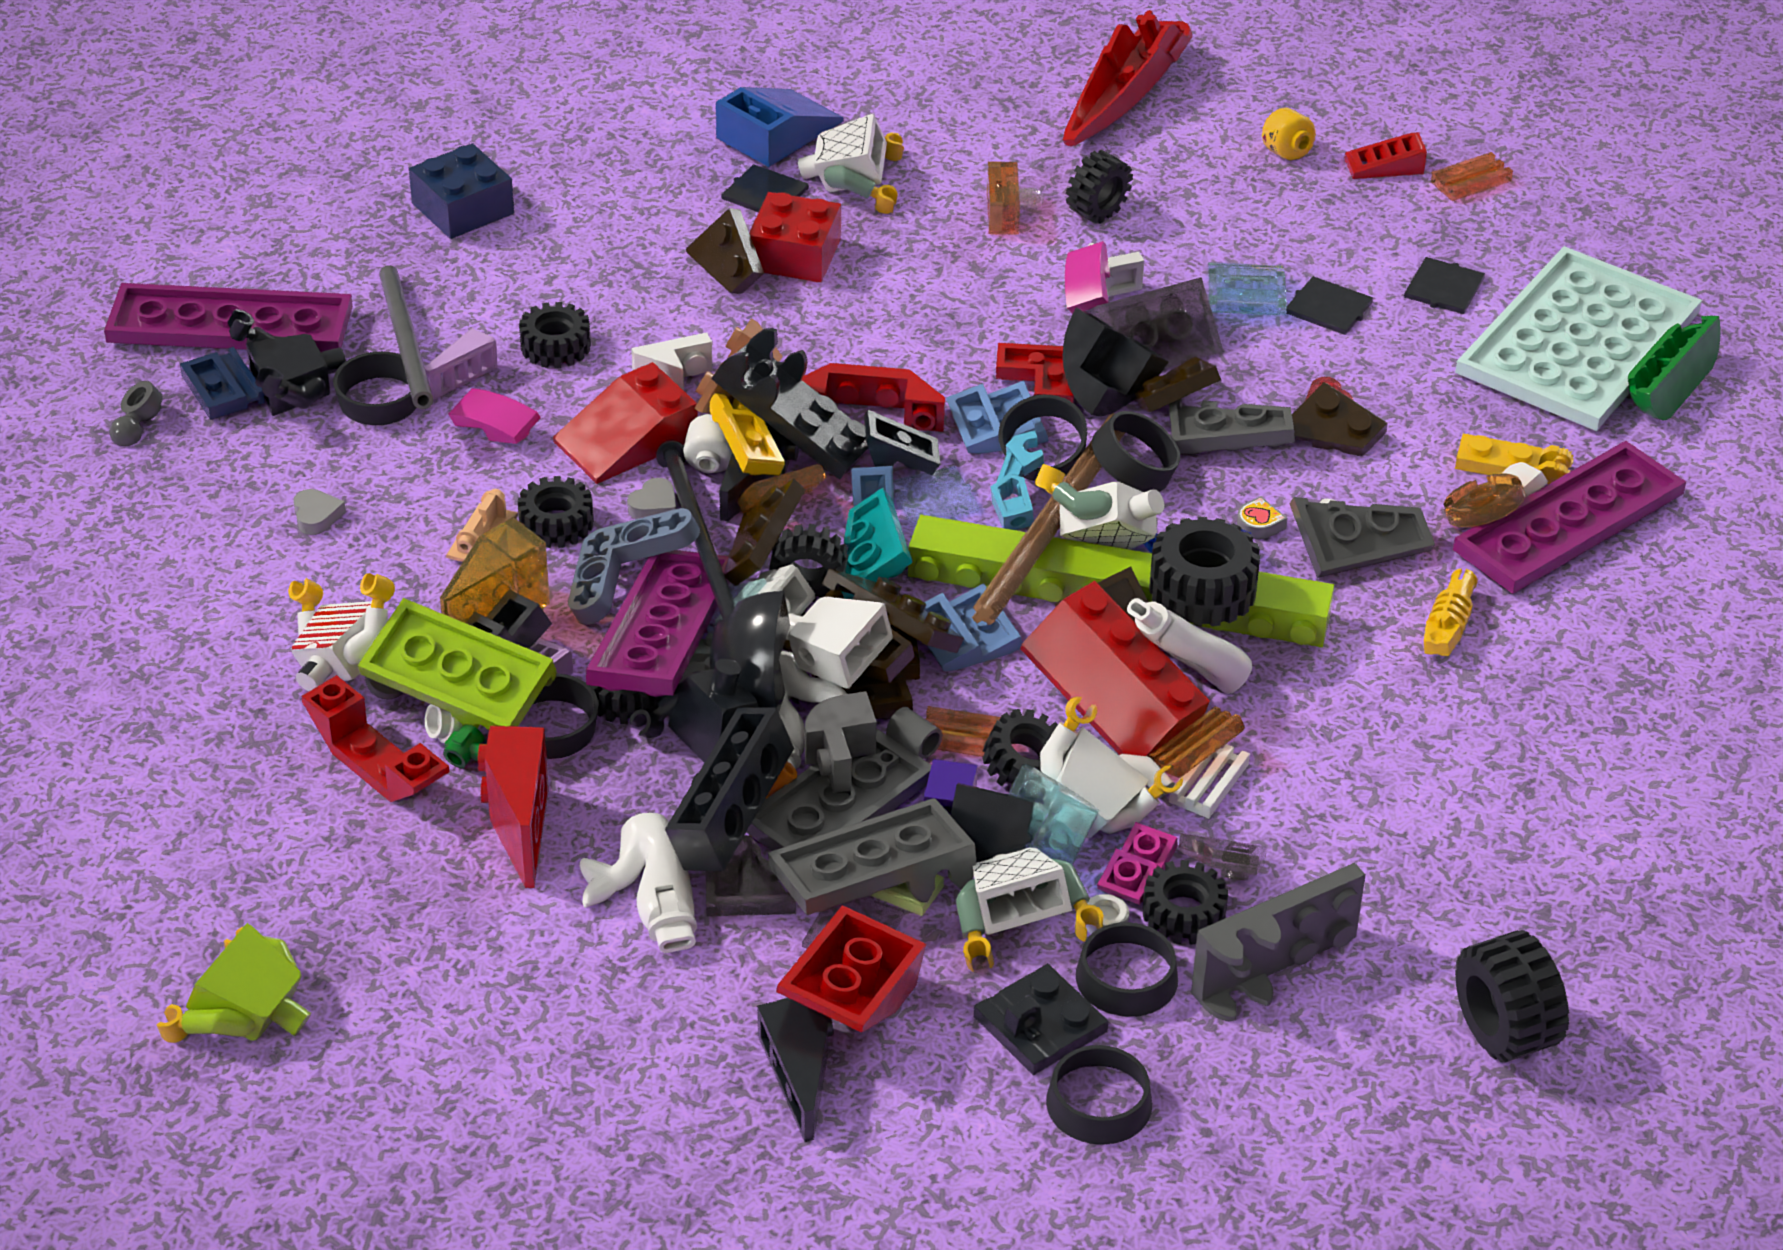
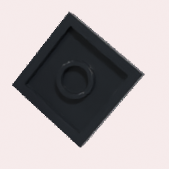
M1048 963L1000 990L994 996L974 1005L973 1017L1032 1075L1061 1060L1069 1052L1083 1047L1108 1032V1020Z

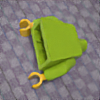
M246 923L244 927L236 931V936L233 940L225 939L223 941L225 949L195 983L186 1004V1008L189 1010L183 1014L179 1006L175 1004L169 1005L164 1011L168 1022H158L156 1025L161 1037L170 1043L180 1042L188 1034H218L258 1040L272 1021L293 1036H296L308 1021L311 1012L291 999L302 975L286 942L279 938L262 936L253 926Z

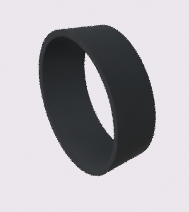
M379 351L355 356L344 362L334 375L333 384L340 408L353 421L366 425H387L405 419L416 410L410 392L400 399L381 404L361 403L345 396L356 384L373 378H392L408 384L401 355L398 353Z
M1055 395L1031 396L1016 403L1004 415L999 427V444L1005 457L1007 455L1006 444L1012 439L1014 433L1021 425L1038 417H1058L1072 424L1081 437L1080 446L1070 458L1060 464L1051 466L1065 473L1066 477L1086 448L1087 423L1081 410L1071 401ZM1037 468L1025 476L1022 475V477L1035 481L1041 468Z
M1117 412L1092 438L1094 454L1102 467L1117 481L1141 492H1147L1152 489L1158 492L1164 490L1180 462V452L1172 436L1157 422L1137 412ZM1114 430L1130 434L1145 443L1158 456L1164 468L1147 465L1133 457L1119 443Z
M557 673L552 684L543 687L533 704L544 701L567 702L582 709L589 717V720L572 733L558 737H545L547 759L567 757L587 746L595 733L599 706L596 693L584 681L571 675Z
M1121 922L1101 927L1093 932L1083 945L1076 968L1078 989L1090 1004L1109 1014L1135 1017L1158 1011L1171 1001L1178 987V972L1174 948L1163 934L1143 924ZM1131 943L1157 952L1166 960L1170 969L1159 982L1140 989H1122L1111 986L1097 978L1088 966L1087 957L1094 951L1107 945Z
M1091 1045L1075 1049L1065 1055L1054 1069L1046 1096L1048 1114L1062 1132L1081 1142L1106 1145L1128 1140L1146 1126L1152 1113V1097L1148 1073L1138 1059L1116 1047ZM1088 1066H1105L1120 1070L1131 1076L1140 1084L1144 1093L1140 1101L1130 1110L1115 1116L1098 1117L1082 1113L1071 1107L1062 1098L1057 1083L1063 1076L1073 1070Z

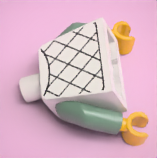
M870 114L818 135L815 154L798 159L799 171L803 179L819 176L825 189L829 192L850 190L866 199L869 196L876 198V210L883 214H889L893 212L894 205H896L897 190L892 185H882L879 188L875 185L880 184L882 181L885 158L891 161L902 159L904 151L903 140L895 132L884 136L875 115Z
M1042 465L1035 484L1052 494L1053 498L1060 503V536L1070 540L1129 550L1145 544L1155 537L1158 524L1156 515L1164 510L1163 497L1157 490L1152 489L1147 492H1141L1121 482H1110L1077 491L1068 483L1062 482L1065 473L1051 466Z
M1027 848L1006 855L999 854L992 859L976 863L973 866L974 879L969 880L956 899L962 935L964 938H968V941L963 946V953L966 965L972 972L974 970L971 961L979 955L987 957L990 969L994 966L991 945L987 939L982 937L985 931L987 935L1070 912L1072 909L1076 911L1075 934L1079 940H1087V924L1095 926L1097 930L1103 927V912L1095 905H1088L1090 897L1074 866L1067 861L1049 858L1037 848Z

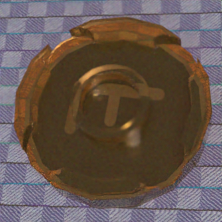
M1508 473L1491 474L1486 477L1488 481L1486 483L1478 485L1475 480L1466 482L1456 488L1446 497L1443 503L1444 513L1449 524L1456 527H1474L1493 522L1513 512L1524 502L1526 496L1521 480L1518 476Z

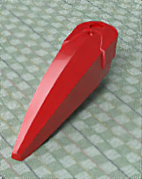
M1147 10L1144 15L1136 17L1139 29L1135 34L1127 24H1118L1108 45H1104L1065 128L1063 136L1065 145L1070 147L1078 145L1107 128L1135 106L1154 87L1171 64L1177 62L1193 37L1189 24L1183 21H1158L1156 15L1151 10Z

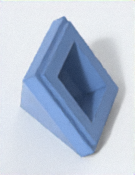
M892 466L851 468L853 507L881 488L888 493L894 504Z

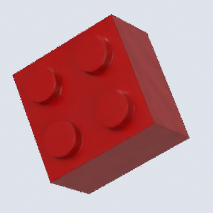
M768 192L749 232L764 273L822 283L841 240V203L829 202L819 198L810 199L792 196L787 193Z

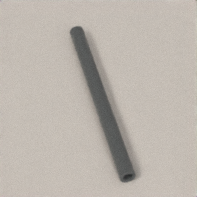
M387 265L380 270L379 277L411 397L416 408L427 409L433 404V396L398 270L394 266Z

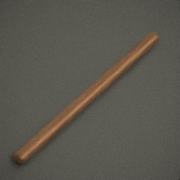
M1114 413L1110 414L1107 417L1102 426L1114 415ZM1114 430L1116 438L1120 441L1125 433ZM1092 440L1062 481L1068 483L1077 491L1087 489L1102 468L1094 454ZM1053 495L973 606L976 613L972 618L977 624L981 621L986 622L988 625L995 622L998 615L1002 612L1007 602L1011 599L1016 589H1018L1060 528V503L1053 498Z

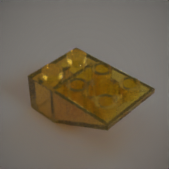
M514 517L479 536L440 596L442 614L464 623L468 621L474 612L486 617L509 589L538 603L544 609L550 604L546 542Z

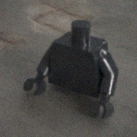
M239 309L233 311L227 322L232 339L244 341L247 338L246 348L249 370L256 379L255 384L262 388L265 403L272 416L297 407L306 409L318 399L330 394L328 375L336 373L337 369L346 362L341 347L320 352L312 336L309 334L280 337L273 336L257 326L252 329L251 327L254 324L253 317L246 311Z
M720 659L716 661L714 669L691 673L678 684L673 696L665 695L657 702L659 707L653 712L643 709L636 710L631 715L629 723L637 727L647 723L646 727L638 735L654 738L662 734L664 719L669 717L668 727L705 763L737 708H758L756 698L738 682L741 666L731 659ZM698 773L694 776V778H693V780H692V782H691V785H692L693 781L695 780L696 776L698 775Z

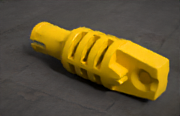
M1462 568L1454 570L1447 589L1437 595L1426 621L1423 640L1425 654L1449 656L1463 636L1473 609L1471 596L1478 583L1477 576L1469 569H1465L1461 580L1459 579L1462 574Z

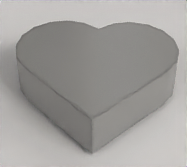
M664 478L647 480L643 484L642 489L635 490L628 496L627 507L629 515L634 519H639L676 509L672 483Z
M306 489L300 491L294 497L293 502L297 525L304 534L317 535L323 533L346 513L345 501L319 490Z

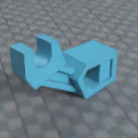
M1035 430L1015 435L1006 444L1007 455L997 482L990 487L992 504L1004 529L1019 530L1030 527L1034 522L1033 508L1025 479L1022 475L1025 476L1044 464L1042 449L1035 452L1026 451L1029 448L1038 447V438ZM1012 493L1018 495V497L1004 500L1010 497Z

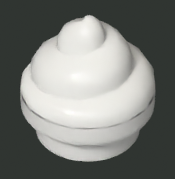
M430 704L425 713L426 732L430 738H438L441 743H445L454 731L458 732L461 729L462 724L455 717H452L451 712Z

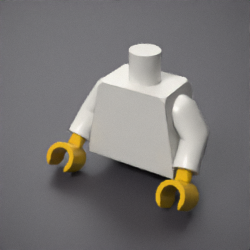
M1074 697L1067 702L1065 707L1067 720L1065 723L1059 722L1040 753L1041 781L1045 785L1040 798L1042 804L1055 813L1049 824L1052 833L1064 840L1072 839L1077 831L1084 837L1091 838L1099 830L1107 834H1113L1132 828L1135 822L1139 823L1160 803L1158 798L1162 794L1173 793L1180 789L1183 784V778L1177 781L1172 788H1167L1162 784L1161 776L1163 772L1171 767L1169 765L1156 772L1153 780L1154 784L1148 789L1144 786L1148 783L1149 779L1084 727L1078 732L1075 731L1079 724H1087L1093 721L1097 714V706L1091 705L1084 717L1079 718L1076 715L1075 708L1080 703L1082 697Z

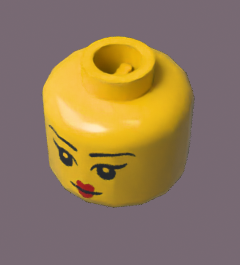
M1279 108L1272 112L1262 128L1263 144L1270 151L1287 160L1302 158L1312 149L1315 142L1316 130L1313 122L1305 115L1291 108Z

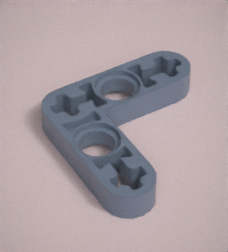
M684 508L674 509L604 527L589 534L581 546L568 599V606L578 622L583 625H591L599 622L609 613L622 563L678 550L693 543L700 533V527L692 513Z

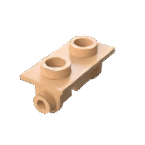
M492 489L483 494L481 504L479 503L463 530H460L457 534L455 542L446 554V558L486 567L518 516V512L506 510L505 495L501 490Z

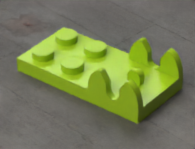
M405 598L399 603L357 665L361 675L451 712L452 717H455L462 726L469 724L478 729L482 725L488 731L490 726L518 727L543 687L550 686L557 675L552 658Z

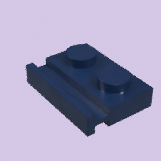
M234 347L228 348L229 353L221 356L215 352L180 363L182 378L210 420L247 409L248 403L257 401L259 405L265 403L262 388L255 384V377Z

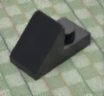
M871 410L866 411L864 414L866 442L875 467L892 466L893 468L898 461L913 470H920L930 475L935 473L941 465L938 438Z

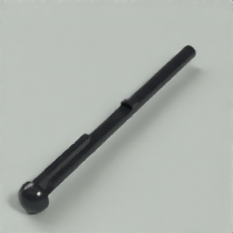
M668 440L658 447L656 460L661 467L668 468L682 508L688 509L692 513L700 527V533L694 542L721 617L724 620L725 617L733 612L736 605L683 464L686 460L683 450L684 445L676 440Z

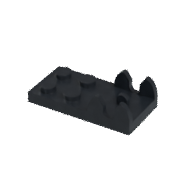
M766 328L761 330L737 353L728 357L717 369L711 380L840 480L869 451L866 442L865 426L859 421L849 418L837 408L830 398L820 395L802 381L808 364L807 355L803 350L791 353L784 362H779L773 357V350L778 344L777 329Z

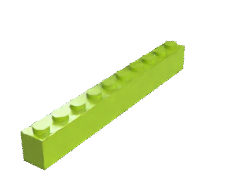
M920 514L908 546L913 561L908 565V577L961 585L967 588H976L983 583L988 587L1026 532ZM1053 537L1013 595L1043 599L1049 602H1059L1091 582L1102 581L1131 566L1148 602H1153L1152 594L1149 591L1152 553ZM1259 572L1256 599L1254 605L1249 607V612L1246 615H1237V621L1232 623L1224 621L1221 622V626L1211 627L1210 624H1202V627L1323 648L1331 614L1335 584Z

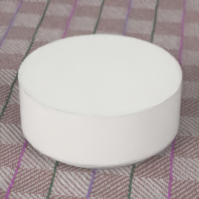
M1108 894L1096 895L1090 898L1088 905H1095L1103 912V927L1114 923L1128 922L1129 908L1122 899ZM1086 925L1087 931L1091 934L1097 930L1093 925Z

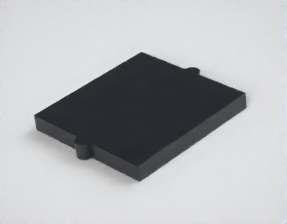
M753 164L740 177L734 178V183L721 194V199L759 213L768 192L787 193L800 197L809 188V184Z
M1425 257L1407 287L1404 298L1429 304L1431 308L1439 307L1464 314L1484 280L1485 273L1461 267L1458 263L1450 264Z
M1312 276L1301 290L1295 291V297L1285 308V313L1346 335L1357 321L1363 320V313L1372 304L1373 297Z
M958 783L950 816L975 843L976 863L992 859L999 854L1006 855L1026 849L1027 843L1032 840L1029 830L1035 801Z

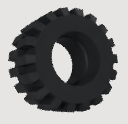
M1198 517L1197 520L1186 518L1180 520V524L1172 523L1166 526L1165 532H1160L1156 536V542L1153 543L1149 583L1152 601L1163 605L1167 610L1174 612L1187 622L1193 623L1194 626L1202 627V624H1210L1211 627L1221 626V622L1224 621L1227 623L1237 621V615H1246L1249 612V607L1254 605L1256 599L1261 556L1259 555L1260 549L1258 544L1253 542V536L1249 532H1241L1240 526L1234 523L1227 524L1225 520L1219 518L1215 520L1207 519V517Z
M1516 930L1468 946L1460 951V956L1457 957L1456 961L1457 970H1455L1456 989L1460 1007L1466 1023L1477 1042L1493 1059H1498L1500 1062H1508L1560 1044L1565 1039L1566 1030L1569 1028V1005L1564 983L1551 955L1534 935L1531 936L1529 932L1524 930Z

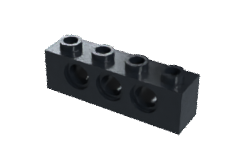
M737 708L666 826L665 831L685 871L725 870L792 754L794 746L777 708Z

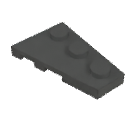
M1182 399L1169 404L1172 438L1176 442L1180 454L1196 455L1204 451L1224 449L1236 451L1245 447H1277L1286 443H1295L1291 407L1242 404L1234 410L1219 408L1217 401L1203 400L1201 407L1182 405Z
M1293 497L1289 503L1317 578L1429 552L1435 546L1422 509L1418 507L1372 504L1370 507L1346 505L1345 501L1330 500L1329 503L1308 502V498Z

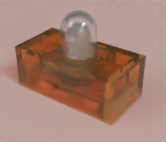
M988 162L989 234L1019 235L1020 210H1036L1040 208L1044 202L1043 193L1037 188H1019L1017 162Z

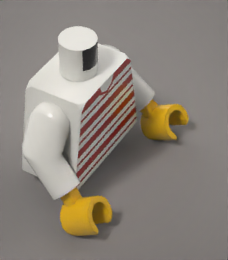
M371 573L363 576L360 591L362 594L371 597L372 601L321 605L317 611H315V606L320 603L324 594L322 587L308 578H305L304 584L295 580L291 582L288 589L291 599L302 604V612L297 613L299 637L292 646V654L302 667L296 674V680L302 688L311 691L336 675L344 681H350L360 674L357 665L389 620L387 617L388 609H384V602L389 601L395 592V585L389 578Z

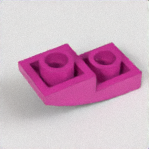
M1104 241L1068 252L1065 264V296L1067 309L1072 314L1076 307L1086 311L1109 303L1106 278L1110 277L1107 248Z
M474 388L448 413L455 426L483 429L489 441L518 444L529 435L530 429L541 418L537 411L514 399Z
M1135 822L1122 849L1116 848L1097 884L1098 890L1140 905L1143 902L1147 877L1149 875L1153 876V870L1158 866L1163 870L1165 869V863L1171 860L1178 847L1177 837Z

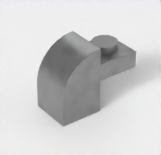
M866 691L835 696L820 702L809 712L805 722L806 765L818 763L821 776L829 777L833 793L851 790L852 757L876 754L877 722Z

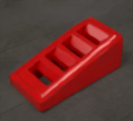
M1415 132L1345 152L1344 159L1352 179L1424 174L1427 150L1420 133Z

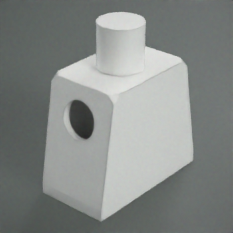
M823 597L818 599L803 617L788 614L790 628L786 640L790 641L797 666L804 671L847 689L851 687L893 638L885 604L880 602Z

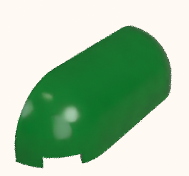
M1701 316L1702 323L1681 328L1679 323L1673 325L1629 372L1628 385L1630 395L1642 412L1655 419H1670L1713 369L1718 356L1721 338L1719 316Z

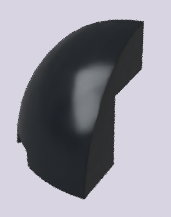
M1076 307L1070 318L1063 343L1065 377L1078 403L1091 415H1110L1136 400L1134 393L1143 388L1144 382L1159 376L1169 363L1168 360L1139 341L1117 331L1107 322Z
M784 591L760 593L739 601L732 613L725 617L724 620L720 619L718 621L711 641L709 661L710 669H714L716 661L720 659L736 661L741 666L738 682L756 698L758 708H777L778 712L785 696L779 658L790 628Z

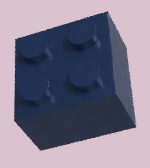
M473 143L460 146L435 158L426 159L424 162L408 168L412 204L449 239L514 214L512 178Z

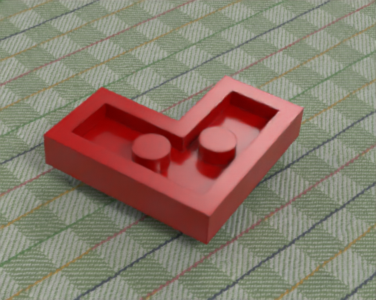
M998 342L996 379L1035 381L1034 396L1055 395L1065 398L1072 403L1074 402V395L1068 386L1063 367V346Z

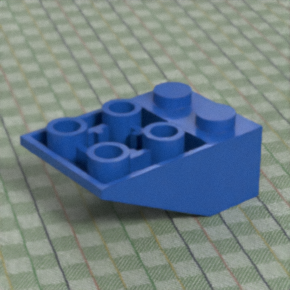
M740 87L716 101V138L767 167L774 165L818 138V135L844 122L843 116L792 89Z

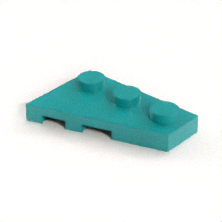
M881 488L849 510L843 542L848 548L846 573L875 582L879 576L888 579L901 574L906 566L913 561L892 498ZM842 592L844 599H853V594Z

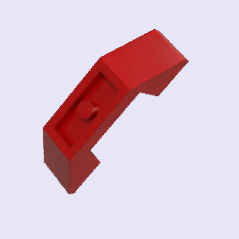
M829 363L804 375L802 381L817 393L830 398L834 403L904 408V425L921 431L944 432L945 397L910 369Z
M334 676L301 696L303 705L331 753L389 802L414 795L450 772L449 765L423 744L419 743L408 751L403 752L367 723L364 697L339 676Z

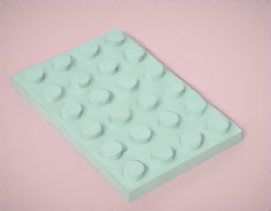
M1563 246L1457 360L1455 373L1597 431L1629 395V372L1670 327L1677 323L1681 325V328L1687 327L1699 314L1702 300Z

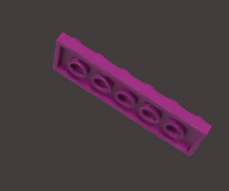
M121 283L104 329L106 343L224 349L234 347L235 349L247 350V338L244 341L232 339L229 332L230 327L227 323L233 311L239 309L246 311L253 317L254 324L251 327L252 329L257 326L273 336L280 337L309 334L315 341L319 351L323 352L342 347L353 308L352 294Z
M1624 441L1523 498L1522 502L1513 511L1503 517L1476 525L1458 535L1454 539L1453 551L1514 594L1684 494L1686 481L1628 441Z
M674 550L648 557L586 668V685L599 686L608 691L623 689L644 692L650 696H673L718 607L698 552ZM717 555L724 572L729 557Z

